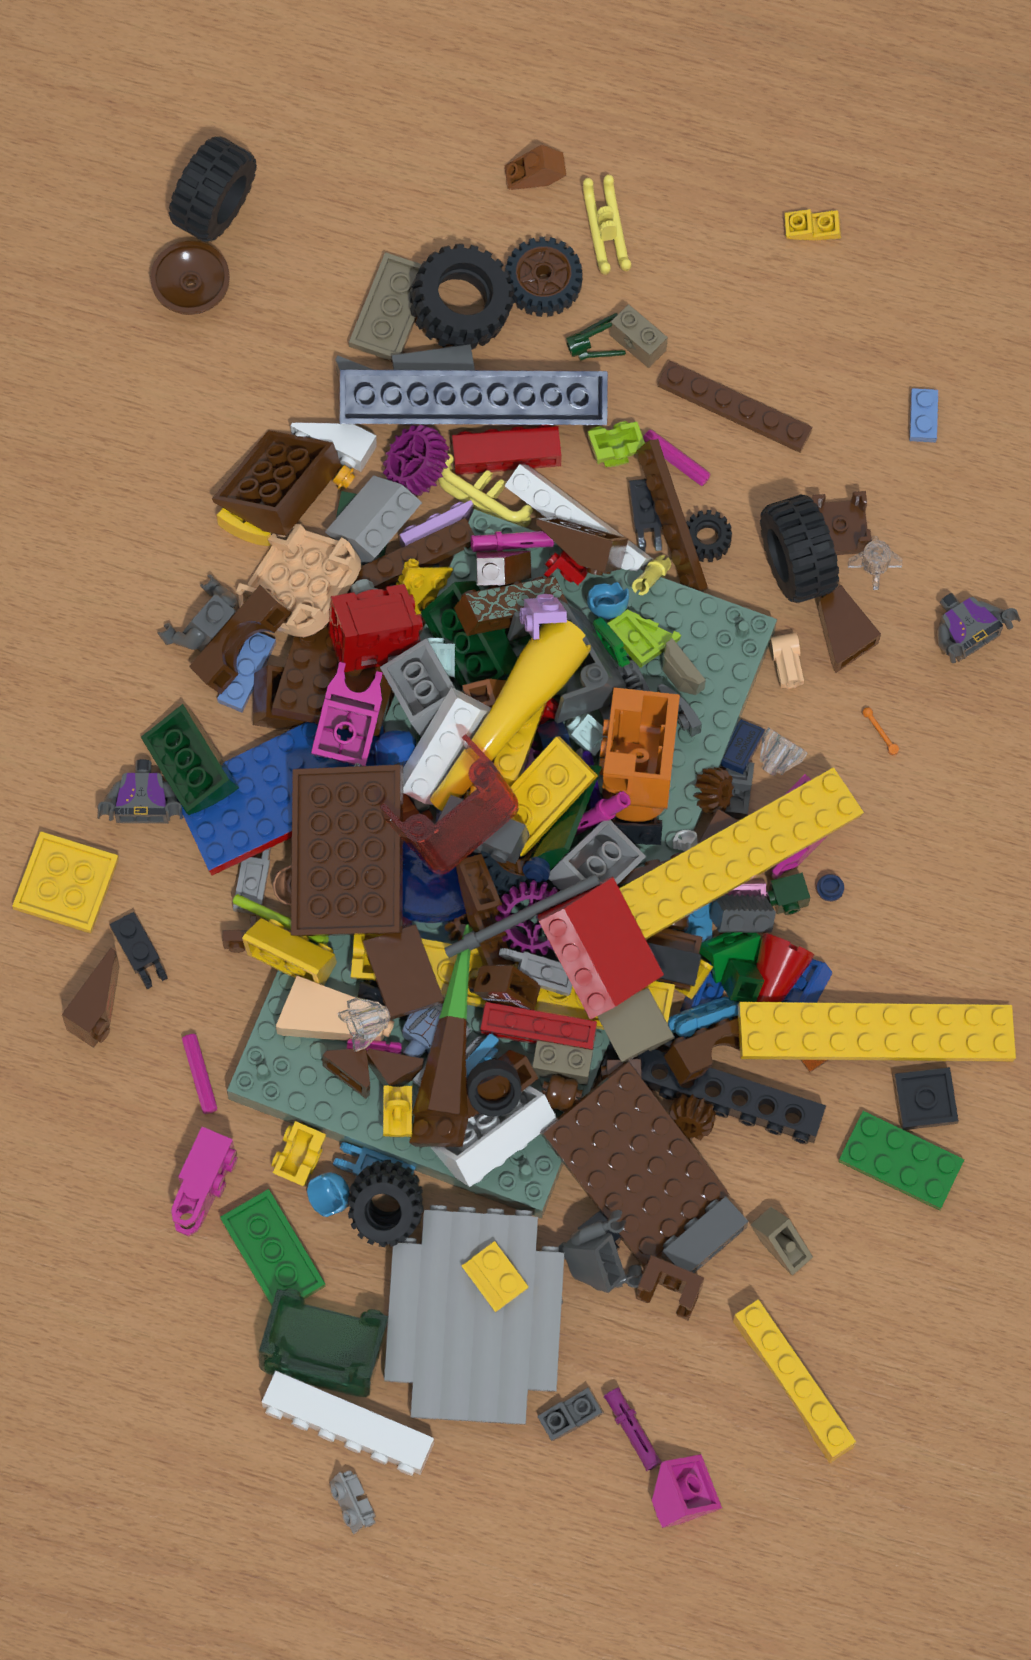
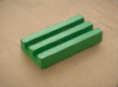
M602 617L594 620L595 632L608 654L621 668L630 664L629 659L626 657L627 653L623 648L622 640Z

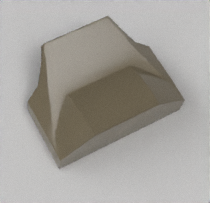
M673 638L666 642L663 651L662 671L678 691L697 695L705 689V678Z

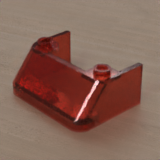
M467 734L462 737L466 752L475 761L469 769V778L477 789L435 825L428 817L422 814L412 815L402 823L385 803L380 806L386 822L425 865L436 874H445L452 870L512 819L519 810V802L515 793L495 765Z

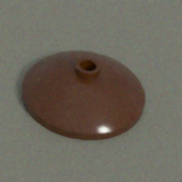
M183 241L167 247L158 255L151 269L150 280L155 297L164 307L179 314L194 315L206 312L220 303L227 293L230 274L226 260L214 247L199 241ZM190 283L196 285L194 288L187 287V285Z

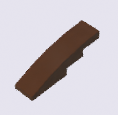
M482 854L457 860L455 864L467 918L472 931L476 933L498 922L495 920L496 915L500 914L497 906L502 905ZM507 932L499 933L481 942V946L477 947L483 966L515 964L514 961L499 956L500 949H509L506 941L502 940V937L508 935Z

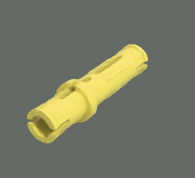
M660 555L655 560L650 561L645 567V571L633 582V591L636 593L638 590H641L638 595H645L660 577L664 578L672 565L669 557L663 560L665 555Z

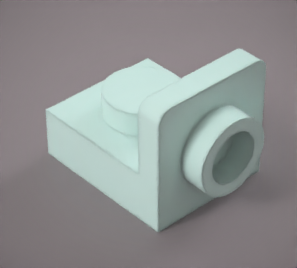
M427 638L447 675L455 677V644H444V638Z
M588 713L569 719L565 725L569 737L574 739L584 750L591 752L592 756H595L601 749L602 738L608 737L603 736V726Z

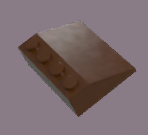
M268 430L213 496V503L264 532L287 536L341 469L342 466L334 443Z

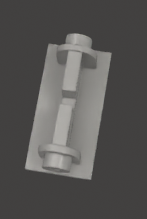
M351 1470L343 1474L342 1472L338 1473L329 1482L331 1494L338 1501L343 1511L345 1524L350 1527L353 1534H356L363 1526L367 1528L375 1524L374 1518L376 1516L367 1498L357 1501L356 1497L364 1494L357 1475H353Z

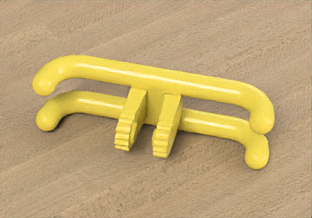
M611 175L604 177V193L607 206L598 209V212L593 180L586 178L583 181V193L599 271L603 275H607L610 272L611 266L607 260L604 241L614 240L619 266L622 271L627 272L631 268V261L628 259L614 190V178Z
M448 454L450 459L445 462L448 468L442 472L444 478H438L441 488L464 503L472 500L473 510L484 512L525 528L531 523L530 515L533 509L530 505H525L520 511H511L496 501L505 488L506 482L500 479L485 494L482 491L490 482L493 473L488 470L485 471L473 486L452 472L451 463L454 458L451 454Z

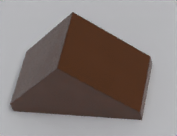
M366 1047L330 1050L323 1054L324 1068L365 1099L370 1096Z
M370 1048L367 1051L368 1066L383 1087L384 1085L393 1087L406 1085L414 1079L424 1066V1059Z

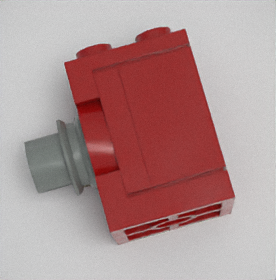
M362 579L351 586V593L331 596L328 633L338 661L346 663L344 672L383 666L421 642L419 631L423 629L422 618L420 614L415 613L414 597L412 594H408L405 584L388 586L385 591L375 588L373 582L368 579Z

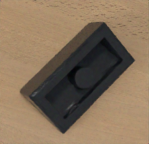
M648 943L664 974L659 979L695 987L701 961L700 954Z

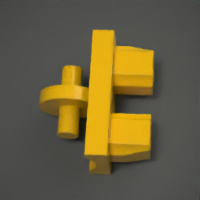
M384 1085L383 1137H412V1086L393 1087Z

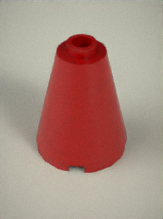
M764 933L761 938L756 967L765 981L756 1002H782L812 962L814 954L805 948L791 944V942Z

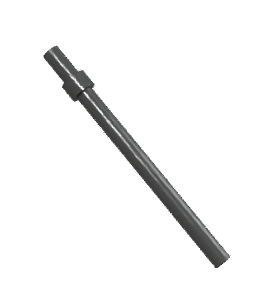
M594 874L476 933L471 931L463 935L464 939L445 947V952L451 958L467 949L471 951L481 946V942L601 884L600 880Z

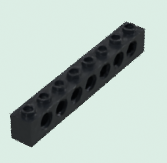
M611 1042L603 1065H606V1059H620ZM656 1049L652 1051L647 1050L634 1057L641 1059V1077L650 1090L659 1092V1096L665 1099H679L682 1094L690 1098L694 1094L698 1099L704 1098L705 1103L713 1104L712 1110L719 1117L727 1118L729 1115L738 1118L739 1122L744 1125L753 1127L756 1124L765 1127L767 1132L774 1135L787 1134L793 1136L792 1139L801 1144L815 1142L826 1105L711 1067L703 1076L691 1080L694 1084L692 1087L683 1088L679 1085L678 1080L664 1058L665 1052ZM660 1069L667 1076L659 1080L652 1076V1072ZM708 1087H715L719 1090L720 1094L717 1097H710L706 1094L705 1090ZM742 1096L746 1099L747 1103L743 1106H737L732 1102V1098ZM767 1104L772 1107L773 1113L764 1115L759 1111L758 1107ZM789 1113H794L799 1116L800 1121L792 1124L786 1120L785 1116Z

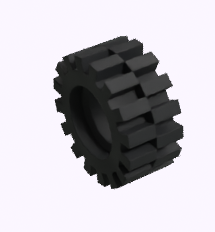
M702 510L698 511L697 516L693 514L690 516V521L687 520L686 522L700 562H704V558L708 559V563L713 562L715 557L718 561L721 559L722 554H727L728 548H730L732 539L731 524H727L725 516L720 518V513L717 511L715 515L711 514L712 510H707L706 514H703ZM703 528H711L716 531L718 539L713 544H703L698 540L697 534Z

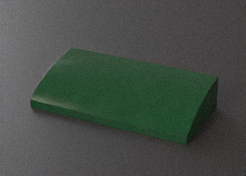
M184 704L141 736V739L188 815L218 803L239 789V786L198 719Z
M599 765L589 766L599 776L602 767ZM597 778L535 844L530 858L540 857L546 860L550 865L551 871L571 847Z

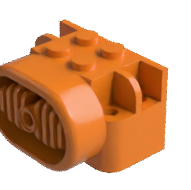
M615 687L613 689L610 720L604 719L603 736L608 737H603L601 742L600 757L604 758H600L599 766L602 768L599 775H603V799H609L621 791L627 793L630 798V805L616 813L615 816L619 819L636 823L646 822L659 816L668 807L679 694Z

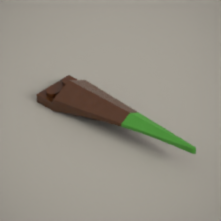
M468 924L465 927L463 935L472 931V928ZM469 949L457 955L412 1114L415 1118L412 1127V1137H410L409 1143L415 1147H463L468 1123L466 1020L471 952Z

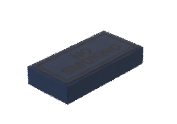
M740 719L723 756L721 766L743 775L765 735V729Z

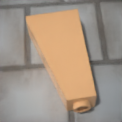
M296 976L276 1024V1031L279 1035L342 1041L359 1039L360 1042H363V1040L383 1041L384 1036H390L395 1021L390 1020L385 1008Z

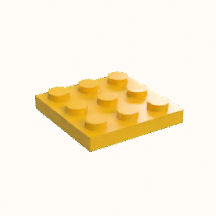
M40 831L12 905L13 910L92 934L119 856Z

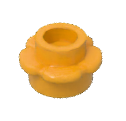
M346 465L342 467L332 481L338 486L337 489H340L342 486L346 489L356 477L352 474L354 468L350 469Z

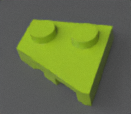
M628 609L607 623L622 640L626 653L640 668L663 653L666 642L673 638L677 643L681 638L680 633L676 631L670 633L658 627L659 623L650 619H643L639 614Z

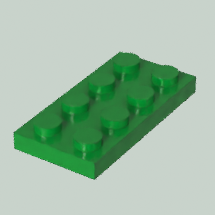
M862 1111L838 1162L940 1211L965 1159Z
M269 1189L220 1216L222 1224L276 1315L326 1287L325 1282Z

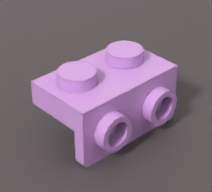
M540 594L537 598L524 599V608H520V623L524 624L525 631L529 632L533 639H539V624L567 622V611L557 597L551 594Z

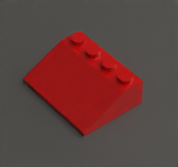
M613 876L600 882L601 884L538 914L539 923L590 1020L618 1006L664 975Z

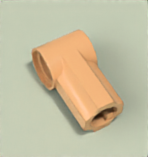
M797 633L771 637L769 644L772 660L776 662L781 688L792 689L803 685L804 678L799 659L800 645Z

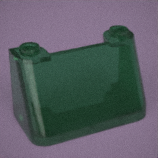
M277 1288L259 1349V1368L270 1375H274L275 1371L305 1384L353 1396L368 1397L377 1369L388 1316H385L378 1310L369 1309L367 1312L361 1313L360 1317H355L307 1305L299 1291L290 1288L285 1290Z

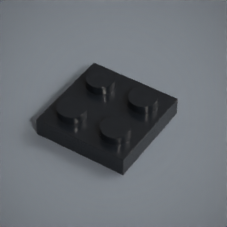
M950 1067L897 1073L894 1075L903 1130L958 1124L959 1120Z

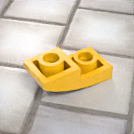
M808 209L785 213L787 239L829 240L841 238L840 214L838 210L812 214L811 210Z
M224 508L217 514L218 525L230 534L253 544L270 545L268 538L271 536V533L264 532L247 521L244 523L242 518Z

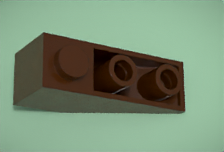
M508 1050L497 1059L509 1063L516 1069L521 1082V1092L539 1079L525 1055ZM500 1075L486 1077L477 1086L479 1096L488 1101L502 1099L511 1090L509 1080ZM467 1094L469 1119L479 1114V1112L472 1107Z

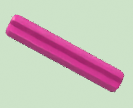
M653 430L646 432L643 436L644 442L658 439L665 460L700 486L708 482L710 473Z
M196 1034L185 1035L182 1037V1042L204 1114L217 1111V1105Z

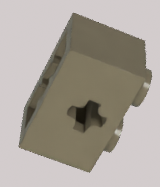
M629 304L611 321L610 336L648 368L666 352L668 337Z
M537 1040L532 1067L538 1077L550 1079L553 1074H557L565 1079H576L578 1084L588 1085L593 1050Z

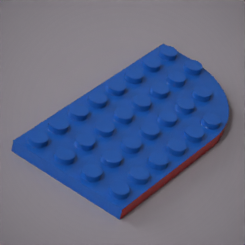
M306 722L225 761L224 763L239 789L218 803L191 815H188L182 807L183 816L211 876L292 838L293 769L357 767L356 765L311 754L318 724ZM383 725L379 737L373 736L370 750L374 749V742L379 740L380 736L385 733ZM337 730V734L341 736L340 740L347 741V737L352 738L353 733H350L348 730ZM368 754L366 766H375L374 756L371 757Z

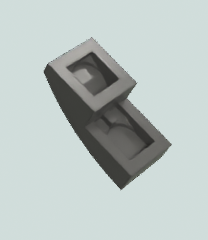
M749 762L743 775L726 768V771L733 778L732 784L734 788L732 790L733 797L730 799L731 805L726 807L724 813L733 818L743 819L748 816L755 763Z

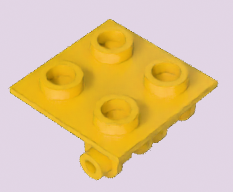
M411 558L408 562L404 563L403 575L399 576V582L396 585L405 584L408 594H412L414 597L415 613L421 614L420 612L436 599L439 590L446 586L447 579L450 578L453 568H420L418 566L419 562Z

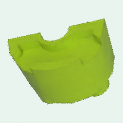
M623 421L615 424L613 430H606L602 426H598L588 431V438L597 464L604 462L605 467H616L629 463L628 457L638 454L637 449L645 444L638 422L628 423Z

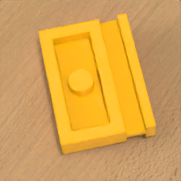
M495 1241L461 1266L495 1313L529 1288Z

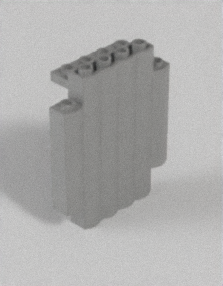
M430 1205V1210H424L422 1244H416L417 1239L407 1238L405 1241H400L397 1245L393 1246L384 1381L413 1383L411 1418L526 1425L528 1390L556 1392L564 1253L559 1252V1247L542 1246V1251H536L538 1217L532 1216V1211L516 1210L515 1215H504L503 1209H487V1214L475 1213L476 1208L459 1207L458 1212L447 1211V1206ZM494 1241L529 1287L496 1313L461 1267Z

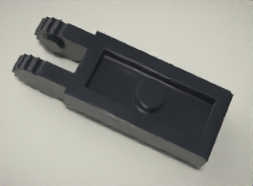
M646 479L630 480L629 491L638 548L645 552L646 540L644 539V533L654 532L653 543L655 550L661 551L662 540L660 531L662 530V524L655 511V504L647 487Z
M134 912L109 924L135 974L138 973L146 989L152 987V981L144 969L152 965L162 982L168 979L159 962L158 954Z

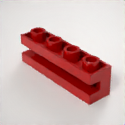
M540 425L532 429L515 427L508 431L489 429L484 431V433L464 431L457 435H452L456 475L485 473L487 470L490 472L516 470L519 464L529 465L533 469L561 466L562 454L559 426Z
M485 1002L480 1030L481 1035L488 1036L493 1034L496 1038L537 1044V1040L593 1050L597 1021Z

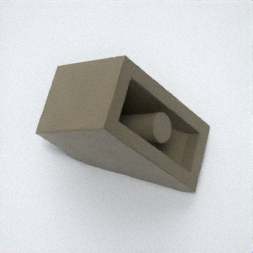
M770 1207L750 1225L765 1248L792 1276L813 1258L789 1218L774 1208Z

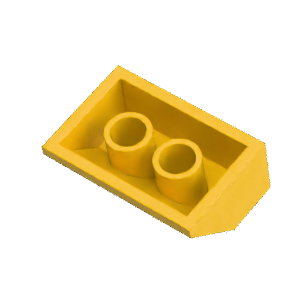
M260 918L242 938L247 955L295 979L296 976L324 986L337 963L335 954H333L334 951L330 947L319 943L317 946L309 942L307 936H292L290 932L284 930V926L273 919H270L268 922Z

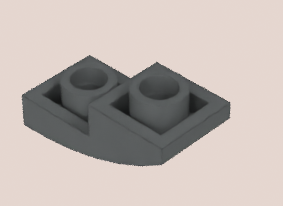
M664 684L657 687V692L677 694ZM680 696L677 720L682 730H687L690 736L693 737L701 733L702 723L690 705Z
M588 1387L567 1401H561L537 1417L551 1441H554L602 1415L604 1411L592 1390Z

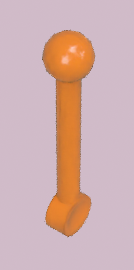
M869 707L864 708L862 711L863 716L869 718L888 746V753L893 756L897 755L899 746L890 741L874 718L873 710Z

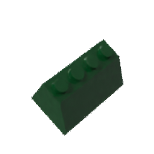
M476 581L454 582L420 612L434 638H444V644H455V677L461 689L462 685L486 679L507 681L518 659L502 629L470 636L466 635L454 607L461 600V596L469 590L481 591Z

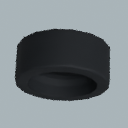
M486 1060L481 1062L471 1070L467 1078L469 1101L472 1107L483 1115L502 1116L507 1114L518 1105L521 1099L522 1087L516 1069L505 1061ZM492 1075L503 1076L511 1084L509 1094L496 1101H488L481 1098L477 1091L479 1082Z

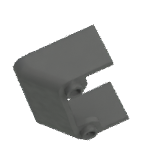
M560 601V603L567 611V620L583 631L586 635L583 641L585 645H591V650L581 664L583 669L580 674V681L584 688L561 696L554 718L556 723L611 705L614 687L626 689L624 679L587 616L563 601ZM520 611L515 612L507 636L509 641L529 635V632L525 631L524 624L520 623Z

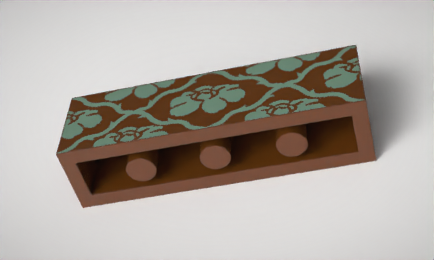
M537 577L524 583L515 581L503 587L494 585L482 591L469 590L461 596V600L454 609L466 635L470 636L510 628L514 613L520 611V608H524V599L537 598L540 594H551L566 604L568 602L556 577Z

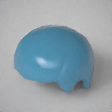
M619 582L611 585L606 583L597 584L588 592L587 604L591 612L596 616L607 620L620 616L627 609L629 589L626 588L624 591Z
M327 1172L310 1180L307 1195L314 1210L323 1217H328L340 1213L348 1207L350 1191L349 1185L342 1176Z

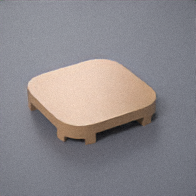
M295 524L287 536L273 533L268 538L272 547L248 584L239 583L236 593L239 595L238 604L240 608L259 585L263 586L292 612L277 631L296 637H307L322 630L329 622L331 596L347 594L360 572L361 559L351 544L341 537L338 541L306 531L301 524Z

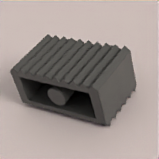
M726 894L712 902L710 919H712L719 932L771 933L776 911L764 894L761 897L759 894L757 896H754V894L751 896L748 894L746 896L743 894L741 896L738 894L736 896Z

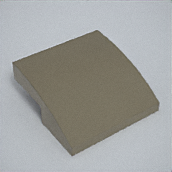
M649 988L637 992L618 1006L598 1016L622 1063L647 1050L652 1051L675 1038Z

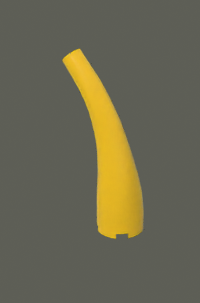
M568 620L564 623L541 624L539 627V639L531 638L522 650L488 715L444 780L431 795L430 801L436 808L443 811L450 795L461 799L512 737L545 703L565 686L591 650V645H585L583 641L586 635L576 625Z

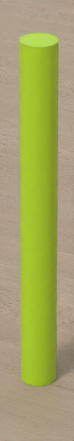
M236 894L233 898V904L268 921L273 919L281 923L285 929L291 931L290 918L242 895ZM307 936L309 940L317 944L327 945L329 941L328 936Z

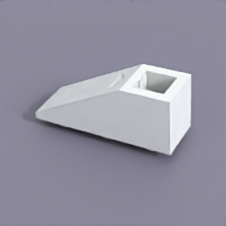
M291 424L292 435L333 442L341 465H346L350 469L354 468L362 472L377 447L376 435L354 424Z

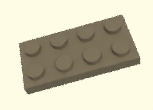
M385 252L349 340V347L392 361V355L403 353L417 318L411 314L410 308L412 304L409 302V295L412 290L413 281L422 264Z

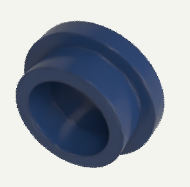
M540 857L530 858L529 861L525 862L522 869L524 875L530 881L535 880L537 883L547 881L550 876L549 863Z
M824 875L817 883V893L825 901H836L844 893V883L836 875Z

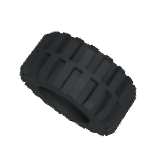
M221 136L212 137L205 141V144L201 145L197 153L192 156L176 184V189L171 197L172 201L169 204V217L172 223L203 242H211L216 240L218 236H221L224 230L232 224V220L238 215L241 206L246 201L247 194L251 190V184L255 179V171L257 170V162L254 155Z
M455 244L453 249L447 245L440 248L439 253L434 251L420 266L411 286L409 302L412 306L410 311L413 317H418L415 324L419 330L424 328L427 331L425 336L428 339L432 340L434 337L439 340L438 345L444 348L446 344L452 345V347L471 344V349H475L478 343L484 346L489 343L491 338H495L498 335L513 307L514 300L512 296L514 294V286L508 284L511 280L509 272L507 270L503 272L502 267L504 264L499 259L493 260L491 258L492 253L487 250L484 253L478 251L479 247L475 245L464 248V244ZM454 279L469 282L479 290L484 299L485 307L483 311L473 315H462L452 311L443 303L438 291L439 285Z
M800 494L765 506L760 514L761 537L763 538V546L768 557V563L772 569V574L776 578L780 590L783 591V595L791 602L801 603L833 592L839 582L838 559L828 525H826L825 518L820 513L817 504L814 503L811 497Z

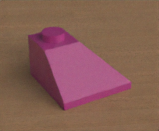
M701 1454L661 1463L652 1503L662 1528L679 1525L722 1508Z

